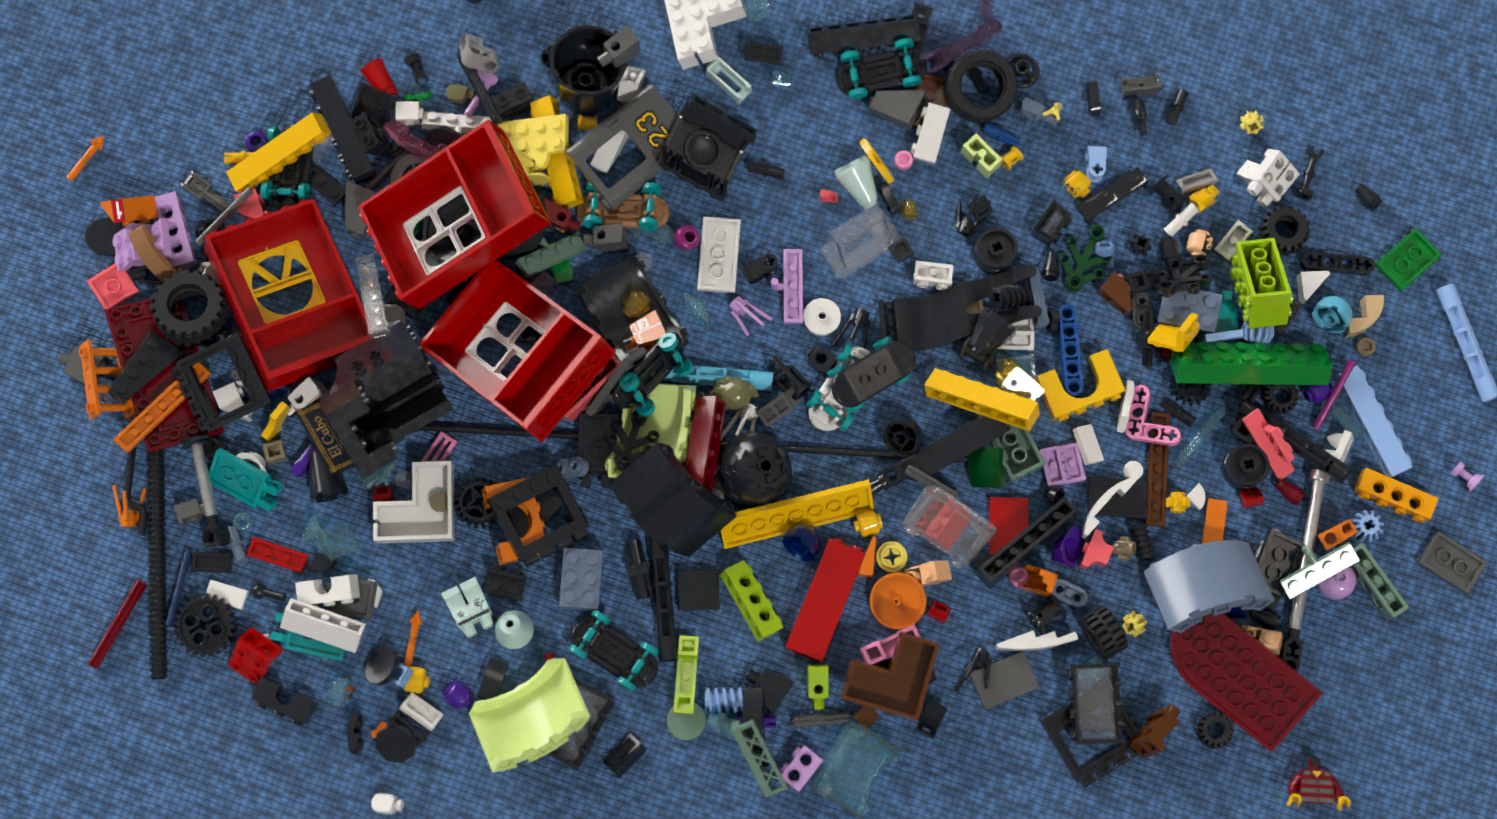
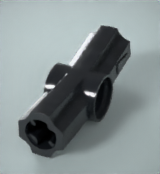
M630 540L625 543L629 562L627 563L630 579L633 581L636 600L653 597L649 580L650 571L647 559H645L642 541Z

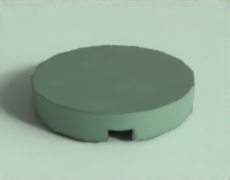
M694 703L693 715L673 713L674 706L669 710L667 726L675 738L682 741L693 740L703 732L706 725V716L698 704Z

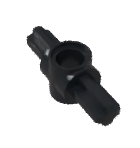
M1152 310L1143 311V329H1139L1135 336L1139 348H1142V366L1145 367L1153 365V348H1156L1153 344L1148 343V337L1155 330L1154 311Z

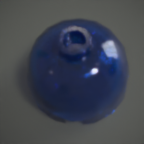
M797 524L789 528L782 536L784 538L782 543L785 549L794 557H796V554L802 557L800 561L812 562L820 551V536L813 526Z

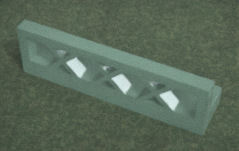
M754 719L743 724L739 720L733 722L731 731L765 797L767 798L788 789ZM752 727L754 731L753 738H749L744 729ZM753 743L762 746L763 751L761 755L756 754ZM762 760L771 764L770 772L765 771L761 763ZM770 777L778 779L781 785L773 788Z

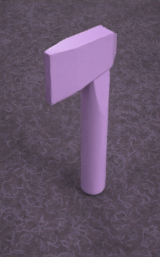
M477 71L487 91L492 85L497 83L498 78L495 74ZM477 94L464 113L467 117L472 116L481 102Z

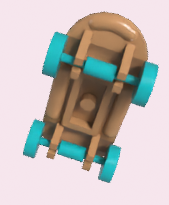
M587 182L586 190L589 194L583 198L584 203L578 205L576 210L579 221L590 229H593L595 226L623 224L625 228L655 231L657 228L664 226L670 216L667 203L658 197L661 194V186L653 182L643 184V194H633L613 211L605 210L600 204L601 196Z

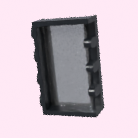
M1120 662L1070 665V669H1067V679L1071 681V689H1068L1069 701H1072L1073 709L1069 710L1070 721L1074 723V729H1071V740L1075 741L1076 745L1125 743V738L1122 737L1124 721L1121 718L1122 698H1120L1119 690L1121 679L1118 675Z
M574 678L590 718L578 732L573 731L568 736L569 740L547 755L579 771L616 700Z

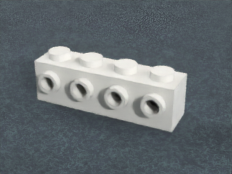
M291 598L284 611L280 628L356 653L366 624Z

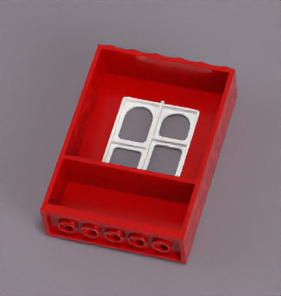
M489 119L358 205L361 212L359 214L360 218L368 227L366 229L367 233L374 240V248L382 258L381 263L389 273V281L396 288V296L400 301H405L410 306L421 309L551 224L507 133ZM462 194L469 207V212L449 226L444 227L437 213L438 208ZM430 216L436 227V234L425 241L416 240L413 233L415 225L421 219ZM474 219L481 232V238L468 247H464L457 234V229ZM450 236L456 248V254L438 266H429L425 259L427 250L444 237Z
M498 260L479 270L420 342L423 350L435 361L541 443L616 353L602 336ZM506 313L515 314L521 319V323L509 337L503 336L497 330V321ZM531 326L542 336L531 350L526 353L515 345V341L526 327ZM487 337L496 339L508 349L494 367L481 359L476 351L479 342ZM513 356L520 357L522 361L508 378L501 374L502 369Z

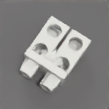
M1268 149L1264 154L1265 159L1248 177L1251 183L1246 190L1254 196H1257L1260 192L1261 195L1257 202L1263 207H1268L1272 201L1279 202L1281 196L1299 176V172L1289 163V160L1280 150Z

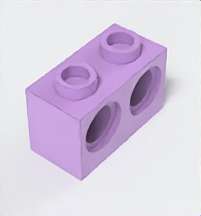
M805 745L802 749L798 747L792 754L794 760L791 764L786 763L780 770L786 784L798 793L823 761ZM802 755H809L811 757L810 765L806 766L801 763L800 758ZM795 770L799 773L797 781H791L788 778L790 771Z

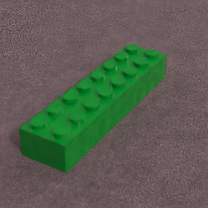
M1190 343L1183 352H1176L1171 349L1169 360L1176 383L1328 385L1333 368L1324 344Z

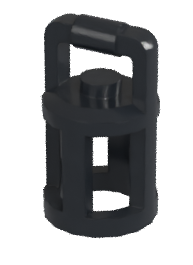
M776 356L769 359L767 368L775 376L773 384L782 393L793 388L795 393L792 395V398L797 400L811 388L812 385L792 364L785 366ZM787 378L797 387V389L787 380Z

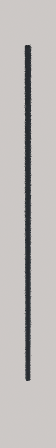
M428 423L421 429V431L533 437L524 429ZM551 431L547 438L578 440L579 432ZM720 440L719 448H723L730 441ZM782 444L787 452L907 458L896 456L889 450ZM968 455L956 462L968 463Z

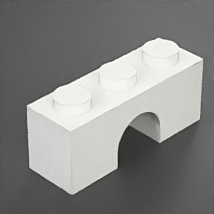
M354 574L331 577L332 586L328 593L323 589L322 579L296 582L297 601L318 607V603H323L324 606L336 605L335 601L341 600V604L353 603V598H360L358 576Z

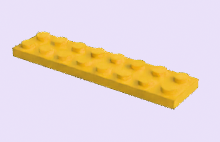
M868 479L735 512L737 517L720 530L724 549L856 517L858 513L874 510L871 484Z

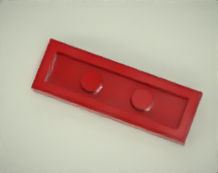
M256 537L252 538L246 554L249 557L303 574L309 558L307 554Z

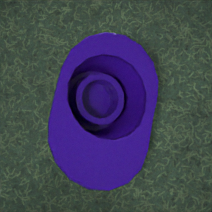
M1071 527L1063 538L1054 542L1051 557L1053 562L1066 564L1069 568L1075 567L1085 543V539L1081 537L1082 530L1079 527Z

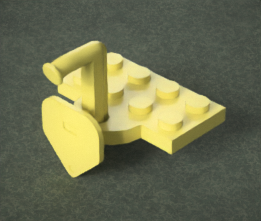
M561 114L505 121L498 124L497 126L507 133L532 186L543 187L550 181V177L544 174L543 170L550 162L551 154L565 153L568 149L569 116Z

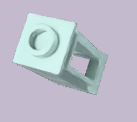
M720 57L715 61L709 62L706 67V76L739 105L751 93V85ZM720 71L741 89L738 93L717 76Z

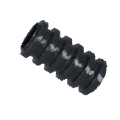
M1145 523L1130 528L1133 531L1132 537H1135L1133 541L1137 544V554L1140 556L1138 560L1141 561L1149 560L1156 556L1153 553L1154 548H1151L1152 542L1149 540L1151 536H1148L1150 532L1147 530L1148 525Z

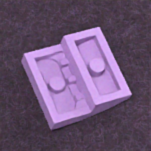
M1077 443L1040 449V453L1046 463L1044 471L1048 487L1086 481Z

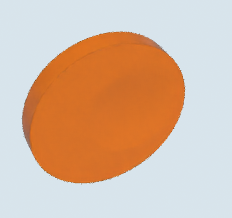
M903 572L887 574L880 578L871 590V611L875 618L888 628L905 629L921 619L926 610L927 596L925 589L910 574Z

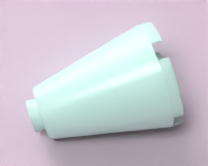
M507 611L495 623V637L506 648H522L529 643L533 636V623L530 617L522 611Z

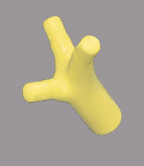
M1055 103L1051 109L1043 112L1042 115L1054 114L1056 119L1060 120L1059 111L1063 106L1061 103Z

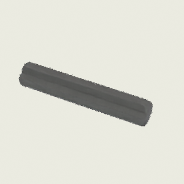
M909 465L905 470V474L951 501H954L958 496L955 490L912 465Z
M849 712L794 716L792 718L793 727L850 723L851 721Z

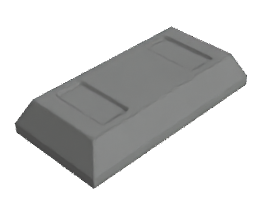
M1211 168L1176 180L1184 193L1186 191L1190 193L1212 184L1214 185L1219 181Z

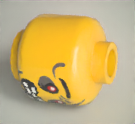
M1074 170L1064 179V188L1073 198L1079 196L1083 198L1091 191L1089 189L1091 180L1082 171L1076 172Z

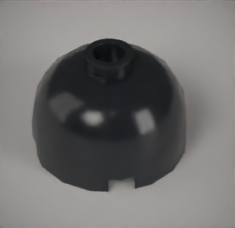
M900 417L894 419L885 427L883 442L887 444L888 450L892 454L907 457L919 448L922 442V431L914 420Z

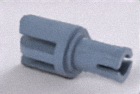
M1028 97L1024 98L1017 108L1019 114L1035 122L1042 120L1054 127L1058 122L1054 114L1043 116L1042 113L1047 111L1045 110V105Z

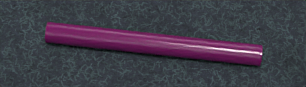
M1348 360L1315 420L1313 428L1317 430L1321 428L1356 362Z

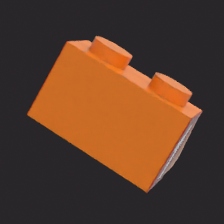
M155 195L100 202L101 207L114 223L122 222L123 226L134 223V221H139V224L151 223L150 219L158 218Z

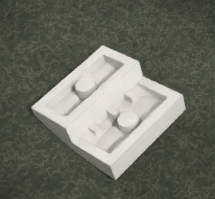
M1026 319L1008 325L1010 329L1012 326L1016 329V334L1012 339L997 348L1033 351V320Z

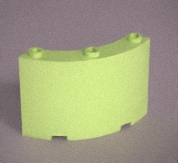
M660 383L647 395L648 398L652 399L656 408L651 415L647 416L646 423L640 427L636 439L648 436L651 430L657 431L660 434L658 443L670 445L674 450L675 456L682 464L685 463L688 454L691 424L693 423L690 422L691 410L694 411V406L696 405V386ZM636 407L623 409L622 428L628 437L633 425L631 423V416ZM618 437L617 444L624 452L625 446ZM644 446L633 449L631 454L643 451ZM613 451L605 462V469L608 471V477L617 478L624 471L617 469L614 462L616 455Z
M565 658L547 660L541 670L527 682L518 685L514 690L503 695L475 702L469 712L492 773L517 767L516 763L524 760L532 762L552 752L569 740L568 736L573 731L578 732L590 718Z

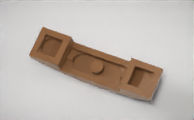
M144 225L129 232V238L139 257L162 282L166 277L169 279L173 277V273H183L181 267L175 269L154 245L156 239Z

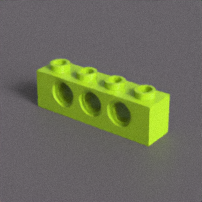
M745 560L725 569L720 574L721 579L758 643L778 633L783 628L780 617L775 614L771 601L765 597L760 582L756 581L751 566ZM740 580H743L747 587L742 586ZM750 597L756 600V604L750 601ZM759 614H763L766 621L762 620Z

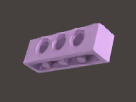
M175 191L156 196L155 202L158 218L168 219L172 255L167 260L175 269L181 267L182 270L198 266L180 197ZM168 212H173L170 218H165ZM178 229L175 235H170L172 230ZM182 246V250L179 253H174L177 247Z

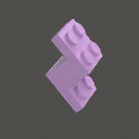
M160 218L152 225L130 223L114 235L113 245L115 246V263L118 271L125 272L132 266H145L128 235L130 231L143 225L156 239L154 245L167 259L172 255L168 219Z

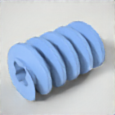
M706 688L705 712L707 707H709L711 713L714 712L715 707H717L719 713H721L723 707H725L727 713H729L731 707H733L735 713H737L739 707L743 712V693L741 688H738L736 693L733 688H730L729 693L726 692L725 688H722L721 693L718 692L717 688H714L713 693L710 692L709 688Z

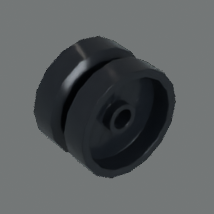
M996 227L986 230L980 235L975 245L973 254L975 263L979 269L988 274L995 275L1008 270L1017 255V241L1012 233L1006 229Z
M1254 444L1237 446L1225 457L1222 463V474L1225 481L1238 490L1254 488L1267 477L1270 470V461L1267 454Z

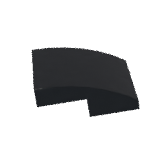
M719 570L677 571L678 610H719Z

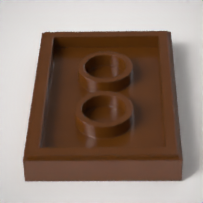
M925 74L921 79L922 83L913 86L912 90L925 91L927 101L923 107H928L929 103L946 107L947 101L944 95L945 79ZM923 108L913 125L914 128H918V125H923L924 118H921Z

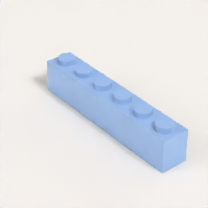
M1358 365L1355 366L1340 394L1383 474L1393 478L1412 468L1411 458L1408 454H1405L1402 448V441L1393 432V425L1385 417L1384 408L1381 403L1377 402L1375 391L1368 385L1364 371ZM1340 373V374H1337V375L1333 378L1335 384H1336L1337 380L1339 379L1341 373Z

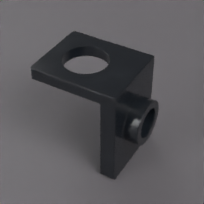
M930 700L919 720L916 731L934 739L937 729L947 712V708Z

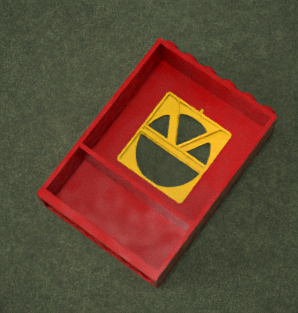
M314 199L301 200L296 205L284 206L276 212H266L262 217L256 219L249 218L241 224H232L224 230L211 231L205 236V253L220 287L223 289L228 305L267 391L337 366L334 358L376 335ZM272 256H284L281 280L259 264ZM292 259L300 262L307 271L290 277ZM256 272L271 284L253 290V273ZM312 279L313 292L311 299L303 309L287 315L277 314L266 309L257 300L258 297Z

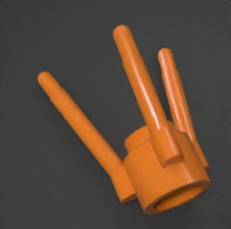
M113 485L112 488L121 527H136L140 519V513L137 511L135 514L134 510H128L126 491L122 492L124 509L122 511L117 487ZM143 488L139 501L142 505L145 499L146 488Z

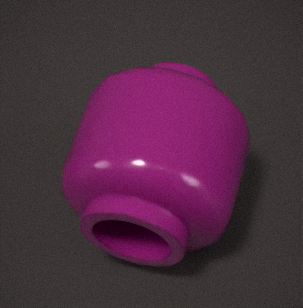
M691 225L682 226L673 234L674 245L682 251L695 248L700 240L699 232Z

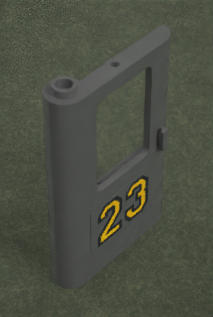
M648 84L565 151L601 196L600 204L605 210L613 211L638 191L643 184L649 182L663 170L658 165V162H656V159L677 118V114L653 85ZM625 131L643 153L645 160L613 187L607 188L586 163V159L617 133Z

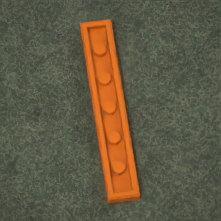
M201 363L192 366L200 384L211 376V372ZM175 380L113 439V442L128 454L185 400L179 384L183 383L184 380Z

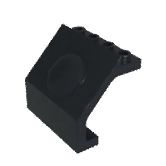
M692 93L677 115L656 162H658V165L663 170L674 173L679 179L686 180L693 184L695 188L702 189L709 193L711 197L723 201L727 195L728 182L748 144H753L755 141L757 129Z

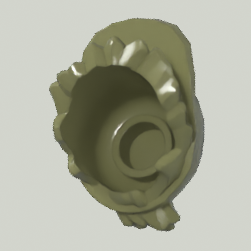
M727 376L725 379L719 378L716 386L713 387L714 390L709 394V396H718L725 401L726 408L730 410L741 409L748 405L752 397H759L755 386L741 380L739 376L737 378Z

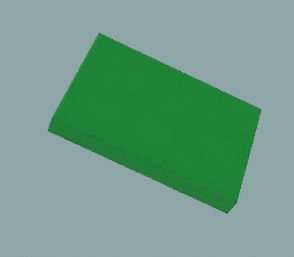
M1415 228L1375 264V267L1401 292L1441 257L1442 254Z

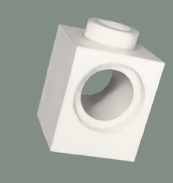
M418 101L396 102V122L398 126L421 125L424 109L420 107Z

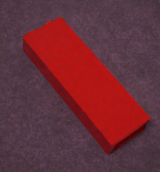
M834 538V540L829 539L785 646V649L818 663H822L866 554L862 552V548L852 545V547L844 545L845 542L838 538Z

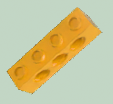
M1365 468L1360 472L1353 492L1358 494V497L1376 501V504L1381 507H1390L1397 514L1409 515L1412 517V520L1419 523L1427 522L1431 519L1439 499L1369 468ZM1374 485L1379 486L1380 493L1374 491ZM1392 492L1398 495V501L1393 500ZM1410 500L1416 503V509L1410 506Z

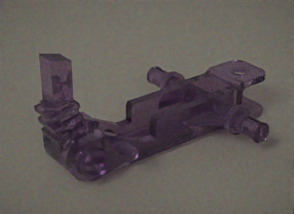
M978 0L984 23L978 25L974 32L966 36L963 35L946 45L930 50L920 56V59L928 58V60H934L935 66L926 71L927 74L943 68L951 60L1001 32L1002 23L995 19V17H998L997 15L993 16V13H996V11H992L995 6H992L989 0Z

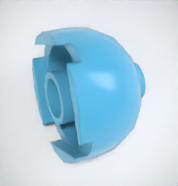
M1328 296L1318 302L1312 312V317L1315 323L1322 329L1325 326L1329 329L1328 332L1339 334L1344 332L1352 320V309L1343 298Z

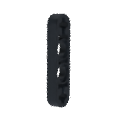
M1307 252L1300 259L1301 267L1308 271H1329L1330 273L1365 276L1375 269L1374 260L1364 256ZM1310 257L1311 261H1317L1320 258L1319 263L1313 262L1311 265H1308V262L1305 260ZM1325 258L1331 259L1333 266L1326 267L1323 264V260ZM1342 261H1350L1352 267L1345 269L1342 266ZM1365 262L1367 266H1370L1367 270L1363 266L1356 268V265H1363Z

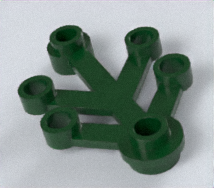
M1094 225L1089 231L1090 240L1082 256L1077 246V239L1069 237L1066 240L1065 245L1071 250L1077 265L1074 273L1069 263L1070 256L1068 254L1062 253L1058 258L1059 264L1063 266L1067 275L1065 287L1068 291L1079 292L1085 283L1093 280L1101 281L1104 278L1105 272L1100 268L1091 274L1082 276L1085 269L1099 264L1107 265L1112 260V255L1109 256L1108 261L1103 260L1102 256L1089 260L1097 241H1100L1105 234L1102 226ZM1093 232H1098L1099 237H1095ZM1072 240L1075 245H1069L1068 241ZM1061 257H1066L1067 262L1061 261ZM1100 272L1102 277H1097L1095 273ZM1071 281H1075L1077 286H1072Z

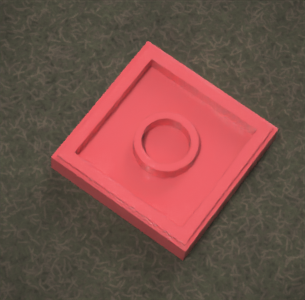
M116 263L87 280V283L104 309L120 306L141 293L127 271L117 270Z

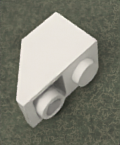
M234 382L213 391L217 404L223 413H228L245 405L243 397H246L242 387H238ZM253 412L240 419L248 422L252 421L250 415L253 414Z

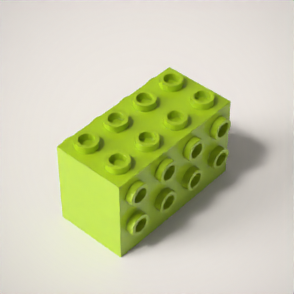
M1267 238L1236 242L1235 255H1232L1233 268L1230 270L1231 279L1235 280V293H1239L1238 302L1239 306L1243 307V320L1247 321L1249 329L1287 325L1288 316H1291L1290 303H1293V295L1275 239Z

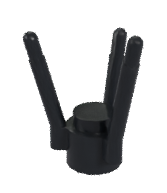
M976 194L973 195L967 218H963L962 221V202L958 201L955 228L957 233L964 236H971L972 233L975 234L980 221H975L973 224L974 221L971 219L977 199Z
M146 265L129 268L132 281L138 280L139 284H164L161 280L145 279L149 275V268Z
M857 308L855 313L850 315L849 320L832 343V347L836 346L852 323L855 327L850 340L853 341L858 328H863L864 326L862 348H865L868 327L871 322L868 320L870 313Z
M981 648L975 649L967 668L955 687V691L959 690L964 680H968L974 667L983 668L984 666H986L984 688L988 689L990 666L992 660L989 659L990 653Z

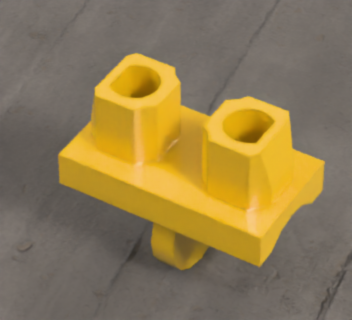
M1213 184L1208 188H1202L1189 197L1191 199L1189 205L1192 202L1200 210L1198 212L1200 213L1217 202L1214 198L1220 192Z

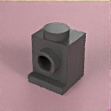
M197 498L174 505L178 522L183 527L187 526L186 522L195 523L205 516L203 503Z

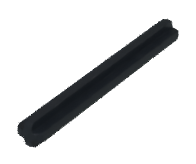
M459 55V63L491 121L496 125L503 122L502 116L476 70L466 67L461 61V55Z

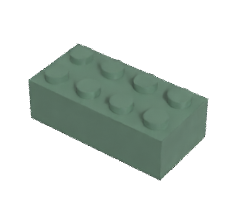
M975 413L973 417L974 419H979L985 416ZM1006 424L1007 432L988 443V446L1004 448L1002 468L1007 469L1006 480L1010 484L1043 468L1046 463L1029 431Z

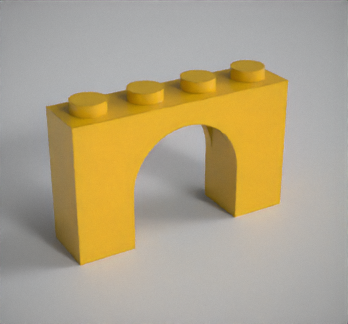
M1108 349L1090 355L1087 359L1096 381L1095 392L1089 397L1075 398L1066 393L1055 369L1036 377V385L1052 422L1056 420L1058 422L1065 421L1071 414L1076 413V415L1085 413L1089 407L1093 406L1095 409L1103 406L1105 401L1111 400V402L1122 398L1121 395L1126 390Z

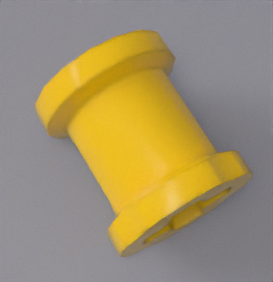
M579 115L578 131L592 130L598 125V116L593 118Z
M1012 146L1006 155L1000 156L1003 159L1001 162L1002 166L1008 171L1017 161L1024 159L1020 150L1015 146Z

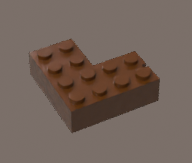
M900 631L889 669L850 659L846 672L849 680L844 679L840 698L918 721L940 643Z

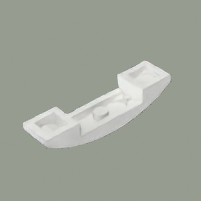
M1132 477L1114 485L1094 504L1083 525L1081 535L1083 539L1099 524V521L1094 516L1116 492L1122 497L1138 480L1137 478Z

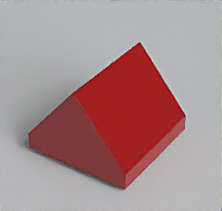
M393 485L373 487V502L394 501Z
M1258 488L1240 491L1243 508L1260 506L1264 502V496Z
M933 600L926 616L944 624L951 608Z

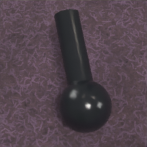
M261 583L254 584L251 588L252 596L257 599L268 597L284 602L287 597L284 593L266 589V586Z

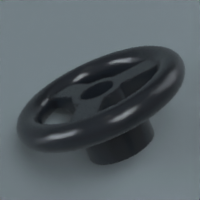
M1015 54L1009 57L1007 61L1010 64L1018 60L1014 70L1016 76H1024L1030 79L1026 83H1018V89H1025L1034 85L1040 74L1039 65L1036 60L1027 54ZM1028 62L1032 64L1034 68V74L1029 72L1030 64Z

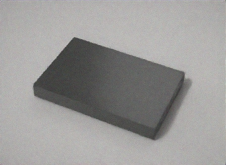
M1440 531L1435 532L1417 561V564L1465 595L1470 593L1488 563Z
M1024 651L991 664L988 689L984 688L986 667L976 670L970 675L984 710L1039 688Z

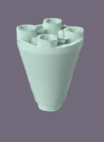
M866 155L834 171L836 179L861 207L863 206L864 210L878 204L870 160Z

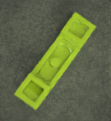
M679 635L673 713L693 715L699 637Z

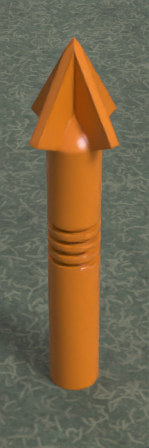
M104 135L91 140L92 145L67 175L69 180L73 182L98 149L102 150Z
M419 610L409 621L412 625L404 662L406 667L412 666L419 625H422Z

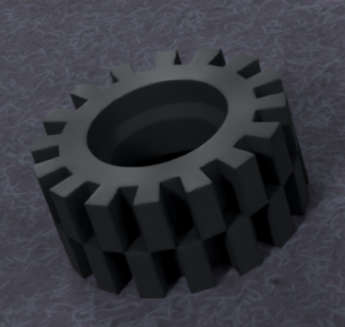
M1268 384L1262 392V400L1265 401L1263 405H1267V410H1273L1272 413L1274 414L1277 412L1278 415L1288 413L1298 403L1299 396L1297 394L1299 390L1295 389L1296 385ZM1278 389L1285 391L1287 401L1284 403L1277 402L1274 399V392Z
M1211 712L1200 718L1196 726L1198 727L1196 734L1199 735L1198 739L1202 741V744L1207 745L1208 748L1224 747L1233 739L1232 735L1235 732L1233 730L1234 724H1231V719L1227 718L1226 714ZM1211 723H1218L1222 727L1220 737L1214 738L1208 733V727Z

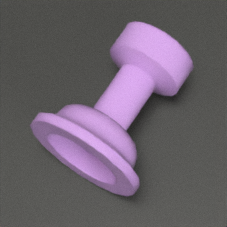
M1460 461L1451 474L1455 477L1460 475L1468 481L1467 487L1469 488V493H1471L1485 475H1471L1464 469L1465 464Z

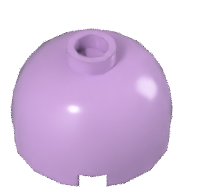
M1349 566L1316 584V587L1323 596L1331 600H1341L1349 596L1355 589L1357 582L1356 574L1352 567Z

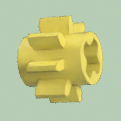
M1247 111V114L1241 117V129H1246L1248 135L1250 133L1257 134L1260 128H1264L1261 123L1264 121L1263 116H1258L1257 111Z
M1133 611L1123 617L1125 623L1121 626L1126 634H1133L1136 637L1146 631L1143 626L1147 621H1145L1143 614H1136Z

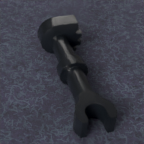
M1311 146L1308 150L1309 163L1303 173L1302 186L1298 187L1295 192L1297 198L1305 201L1311 200L1314 191L1309 189V185L1315 175L1314 169L1317 160L1324 153V150L1321 149L1318 154H1315L1313 152L1314 146Z

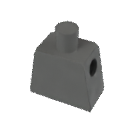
M629 26L623 28L603 44L605 52L598 56L597 60L602 67L611 62L616 68L641 54L639 40Z
M623 224L595 226L593 234H584L585 246L594 245L598 252H629L630 234Z
M74 348L71 355L61 353L58 363L66 366L64 373L85 385L79 348ZM94 356L95 366L106 367L110 357ZM96 374L97 385L100 381L102 374Z

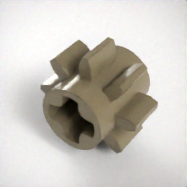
M1120 536V541L1114 542L1113 553L1118 555V559L1129 561L1130 556H1135L1136 543L1131 542V538Z

